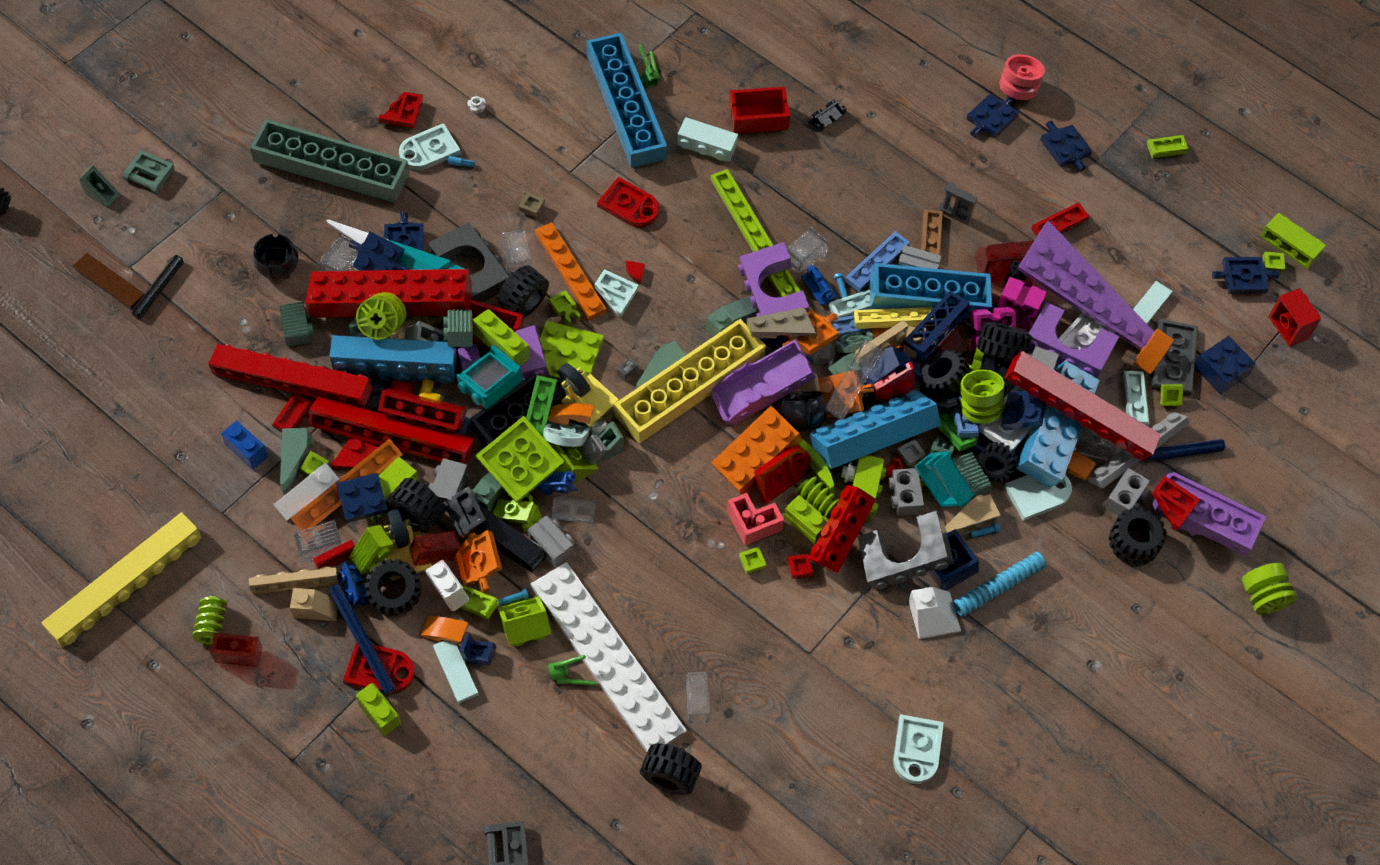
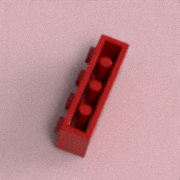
M393 389L382 390L378 411L385 412L387 416L397 417L398 415L405 417L407 421L417 422L418 420L424 422L427 426L436 427L438 425L444 427V430L456 432V430L464 426L467 408Z
M847 485L841 492L837 506L831 511V517L827 525L821 530V536L817 544L812 547L809 560L827 571L838 573L876 498L859 487Z

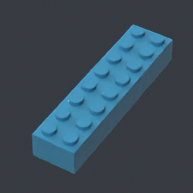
M622 32L587 40L588 60L630 168L667 160V144Z

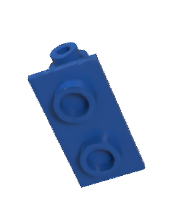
M813 265L808 266L807 273L801 275V278L820 306L837 299L836 294L819 269Z
M571 471L554 472L536 487L544 494H552L553 492L568 494L569 491H578V488L573 486L576 475Z
M344 562L338 572V580L343 585L344 594L352 609H354L357 603H360V605L368 603L365 585H356L362 583L363 579L355 564L347 566V563Z

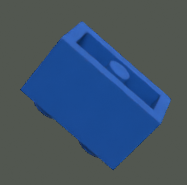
M237 420L221 433L225 445L252 470L268 458L265 445Z

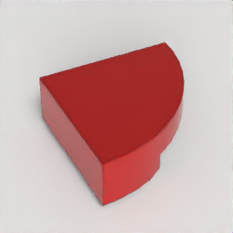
M626 260V272L632 277V280L641 283L645 264Z
M901 456L894 458L886 466L884 480L891 478L893 470L904 469Z

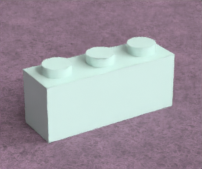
M685 117L677 135V146L730 162L738 142V134L687 117Z

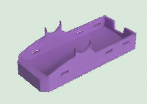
M793 340L755 363L747 364L745 362L743 367L732 370L733 373L713 387L711 396L722 419L727 424L735 425L817 377L801 345L796 340Z
M1175 472L1167 474L1166 477L1200 499L1179 529L1188 531L1192 537L1193 535H1203L1247 556L1255 543L1266 516ZM1154 500V510L1168 520L1157 501Z

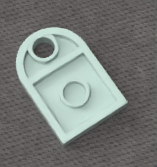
M444 123L407 138L399 148L400 158L408 160L409 169L416 171L425 170L448 160L449 156L456 157L461 155L460 148ZM406 155H414L411 159L405 158Z
M549 421L544 428L543 438L557 445L581 446L589 437L591 428L587 425L569 422L568 425Z
M1028 475L1005 483L1004 486L1023 521L1063 506L1068 501L1072 492L1071 482L1066 475H1064L1063 481H1061L1065 486L1063 489H1059L1056 486L1049 488Z
M900 714L893 765L896 773L904 781L912 784H922L934 776L939 764L944 722ZM910 767H917L921 774L914 777L910 775L908 769Z

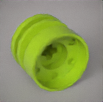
M387 292L377 293L362 302L356 313L357 326L362 334L376 340L389 337L399 330L406 320V309L401 299ZM378 314V317H382V320L380 321L375 315Z
M975 370L962 378L961 412L967 420L986 424L998 420L1003 415L1005 386L1003 377L991 370Z
M1271 563L1255 568L1241 579L1247 594L1253 595L1250 598V602L1254 605L1253 609L1257 615L1278 612L1291 606L1298 599L1296 592L1293 591L1292 583H1286L1289 580V576L1283 563Z

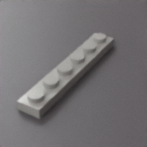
M1173 412L1160 423L1154 425L1152 429L1161 434L1156 448L1190 424L1188 416ZM1123 449L1101 467L1096 468L1089 475L1088 481L1090 484L1104 488L1141 459H1136L1131 453Z

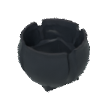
M269 234L256 242L252 259L256 270L262 276L269 279L289 278L290 274L297 267L298 251L293 242L285 235L278 234L277 237H274L273 234ZM269 260H285L281 265H269Z
M802 392L800 396L798 393H793L782 398L781 410L783 418L795 430L802 432L821 427L828 413V404L823 392Z

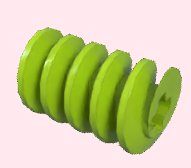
M817 477L805 480L795 493L797 495L800 494L803 499L829 520L831 511L837 506L840 499L838 498L833 501L834 493L827 496L826 494L829 489L826 487L821 490L822 482L815 485Z
M207 596L199 602L200 607L197 611L198 615L192 638L202 644L215 645L217 642L214 638L221 637V634L216 630L223 629V626L217 622H224L225 618L221 615L226 613V609L223 607L228 605V601L215 596Z

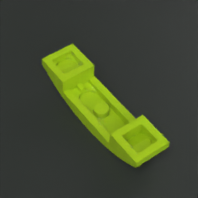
M802 439L798 446L805 449L810 455L809 466L817 474L815 484L822 482L821 490L827 487L829 490L826 495L828 496L833 492L834 488L830 470L819 453Z

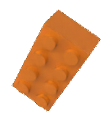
M770 406L711 463L715 470L742 495L748 493L757 484L754 471L788 447L798 445L802 438L799 432Z

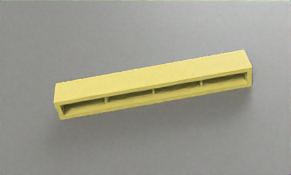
M181 512L42 621V625L62 648L72 644L81 633L91 629L96 621L101 617L107 616L116 605L126 601L130 594L145 586L150 578L161 573L170 562L180 558L185 550L195 546L199 539L202 538L198 528Z

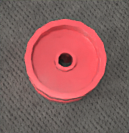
M1012 55L1005 63L999 82L1000 89L1009 97L1017 100L1033 99L1038 94L1045 73L1043 64L1036 58L1028 55Z

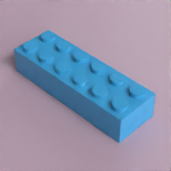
M874 263L870 274V309L934 308L949 291H952L970 302L968 315L965 318H971V310L986 309L990 312L992 308L990 274ZM952 299L947 302L948 307L957 306L958 304ZM946 312L937 313L936 315L946 316Z
M332 336L329 357L333 370H343L349 374H361L367 378H378L384 381L395 379L403 382L410 380L422 382L428 379L441 384L456 383L458 368L456 347H448V342L386 338L376 340L368 337Z
M1066 360L1054 368L1056 372L1095 394L1099 379ZM1046 405L1042 426L1031 427L1016 469L1049 488L1063 481L1083 426L1074 419L1066 417L1059 410Z
M911 391L907 395L893 398L885 404L875 405L864 412H857L847 419H840L829 426L819 427L816 431L810 433L813 448L819 453L826 465L833 469L941 426L937 404L920 391Z

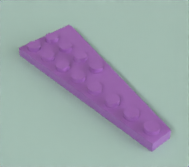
M1047 221L1017 270L1141 351L1154 331L1067 239Z

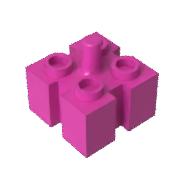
M1009 277L997 308H1012L1016 311V325L1031 330L1041 309L1046 291L1033 286L1031 281H1027L1024 286L1023 281Z
M1010 307L993 308L994 313L986 309L971 310V327L976 330V333L971 334L972 350L976 352L983 323L995 322L1016 327L1015 310Z

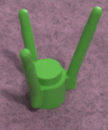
M639 44L638 47L646 69L642 72V77L639 73L638 75L642 85L646 84L647 87H654L661 78L657 71L653 51H650L652 69L642 45Z
M585 655L565 661L549 663L551 681L557 680L558 685L565 683L597 685L596 681L565 678V676L569 675L567 665L582 661L586 658Z

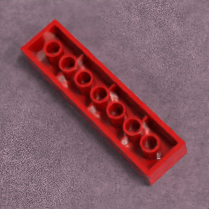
M468 269L313 271L310 276L305 305L311 318L356 317L357 309L362 302L377 293L387 292L401 299L405 305L406 317L448 316L449 309L451 311L453 309L455 311L457 309L469 310L473 283Z

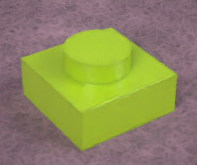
M1264 252L1263 265L1266 270H1278V273H1283L1285 271L1284 253Z
M1161 384L1160 404L1162 406L1182 405L1183 385Z
M309 451L299 470L310 475L321 465L328 464L329 461Z
M759 547L739 553V558L746 575L766 568V562Z

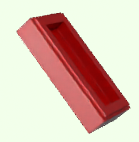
M294 393L273 422V428L281 432L282 429L297 428L312 406V401Z
M352 539L313 558L316 569L334 567L350 559L349 555L355 547Z

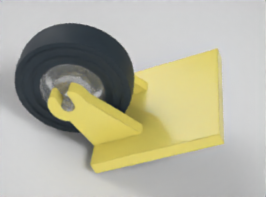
M565 363L559 368L558 374L563 381L561 386L567 394L561 402L563 404L582 403L594 405L590 423H585L589 428L619 401L591 374L587 376L580 367L575 369L570 364Z
M398 509L388 512L390 525L384 526V529L394 546L390 549V555L384 559L385 562L386 559H391L392 561L400 559L402 562L409 563L416 573L426 571L432 565L421 531L413 533L409 519L402 521ZM400 576L390 577L391 581L402 578Z

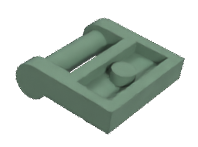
M141 150L124 171L123 179L129 182H136L158 194L175 167L174 164ZM139 171L155 178V181L153 182L136 175L135 172Z

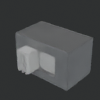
M630 358L617 368V375L626 381L638 371V365Z

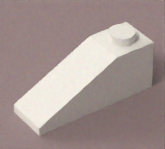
M325 463L273 505L287 521L338 481L339 478Z

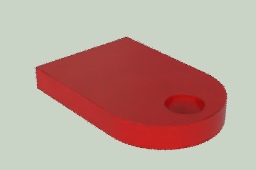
M620 177L614 181L597 202L598 208L634 227H646L652 224L658 217L659 206L657 200L651 194ZM645 211H649L652 213V215L644 216L642 213Z
M798 445L790 446L754 471L762 502L765 504L769 503L805 475L810 464V455L805 449Z
M356 642L343 678V683L360 688H365L369 684L374 683L378 690L384 693ZM373 645L396 688L391 694H397L406 690L411 685L415 674L410 657L398 650ZM401 670H406L409 672V675L405 679H399L397 673Z

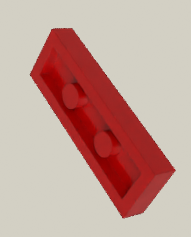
M1078 202L1033 224L1031 230L1037 237L1044 224L1048 221L1060 233H1063L1087 221L1089 214Z

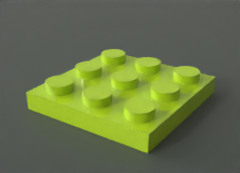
M546 321L540 337L550 375L545 377L552 379L554 377L560 378L558 370L565 363L570 364L575 369L580 367L581 371L585 372L587 376L592 374L604 335Z
M524 416L476 455L480 463L516 503L565 464V461Z

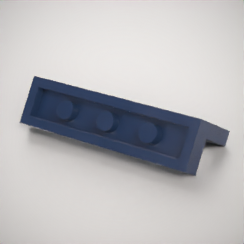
M949 291L905 338L903 344L916 351L917 362L923 364L968 315L969 301ZM952 299L958 304L957 306L948 307L947 302ZM946 312L945 318L936 319L935 315L937 313ZM926 325H934L935 327L933 331H924ZM914 338H923L920 346L912 342Z

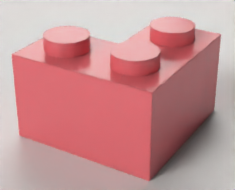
M747 493L728 500L727 513L744 546L782 531L784 519L775 503L756 510Z

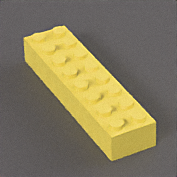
M739 319L614 404V417L640 444L710 396L713 387L733 373L732 370L743 367L745 362L747 364L755 363L764 358L766 345L759 338H752L747 325Z

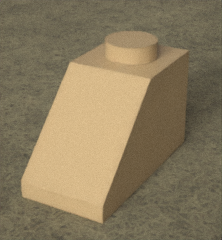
M293 588L290 604L293 618L337 621L339 608L332 596L315 589Z

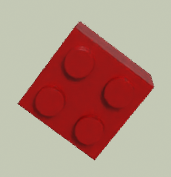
M1300 288L1280 295L1268 316L1289 347L1308 340L1322 319L1319 312L1310 303L1307 295Z

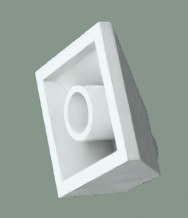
M935 587L911 591L908 602L919 639L961 632L950 592Z

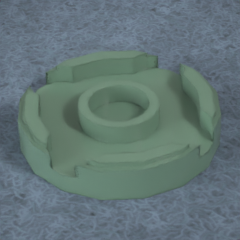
M862 332L844 335L839 339L840 342L836 340V350L840 353L855 352L872 341L874 335L870 332H866L867 335H862Z

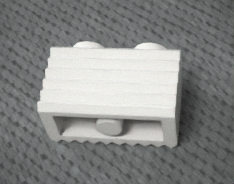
M440 560L426 570V574L451 611H455L469 602L470 599L444 560Z

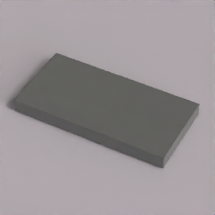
M1159 319L1157 329L1173 338L1174 341L1153 370L1151 388L1161 390V384H1182L1183 394L1191 396L1194 384L1198 326Z

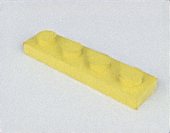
M933 307L854 310L855 329L893 327L902 320L908 326H918L932 311Z

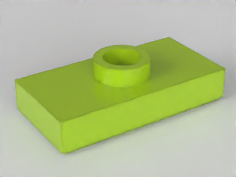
M1184 135L1149 139L1147 141L1152 158L1187 154L1189 151Z
M498 499L493 514L504 522L530 524L536 504L534 502L519 501L516 503L514 500Z
M462 585L470 600L461 606L460 609L489 619L499 603L498 599Z

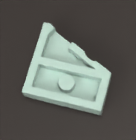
M604 269L595 283V289L614 312L621 317L639 290V285Z

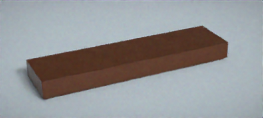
M88 253L73 265L77 272L130 310H133L144 295L142 291Z

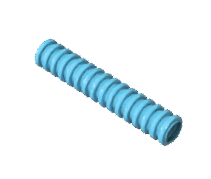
M1034 552L1022 561L1017 562V564L1012 565V568H1007L1006 571L1004 570L1001 574H997L996 577H992L991 580L982 583L980 587H975V590H970L969 593L960 596L959 600L955 599L953 605L956 612L960 616L965 617L967 613L969 614L972 610H976L983 604L988 603V600H993L999 594H1003L1004 591H1008L1009 588H1013L1015 585L1023 582L1025 578L1027 579L1041 569L1046 568L1044 557L1039 552Z

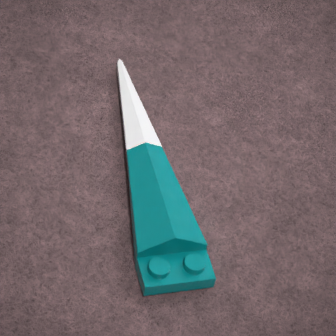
M327 220L328 225L360 244L365 241L368 235L367 232ZM391 241L405 249L401 257V265L410 270L465 269L453 264L451 260Z

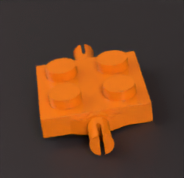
M809 310L807 314L816 332V339H809V336H798V339H790L783 343L782 346L796 340L801 345L803 351L811 355L837 339L839 332L831 325V323L838 320V316L834 312L827 317H823L814 310Z
M856 370L818 378L820 385L818 392H823L828 404L826 418L863 411V394L874 392V388H870L874 387L872 383L861 386Z
M489 530L479 535H476L475 532L467 534L468 538L464 543L454 548L463 586L471 587L479 582L482 593L490 591L487 579L502 570L493 532Z

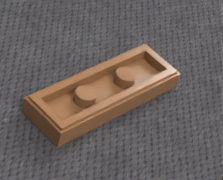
M924 209L921 250L937 255L941 254L943 211Z

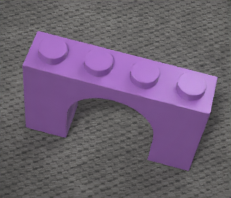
M784 242L740 256L741 264L738 265L741 276L745 275L746 281H744L747 292L751 291L752 297H750L752 307L758 310L756 316L802 307L805 308L806 312L810 310L803 291L775 298L766 295L760 289L762 281L767 276L791 268V259Z
M1046 302L1029 332L1032 336L1029 350L1033 352L1035 346L1057 353L1059 354L1057 363L1061 364L1066 360L1098 379L1119 336L1101 328L1094 342L1089 347L1084 349L1069 348L1058 340L1055 333L1065 310Z
M535 325L515 331L529 345L530 360L520 366L523 381L535 373L543 377L550 375ZM477 343L473 344V347L458 349L463 371L482 357ZM487 369L474 381L486 390L508 372H494Z

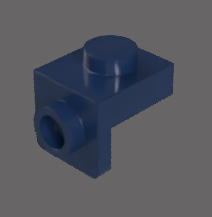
M466 634L464 640L460 643L459 651L468 664L490 666L497 647L494 642L474 641L471 634Z

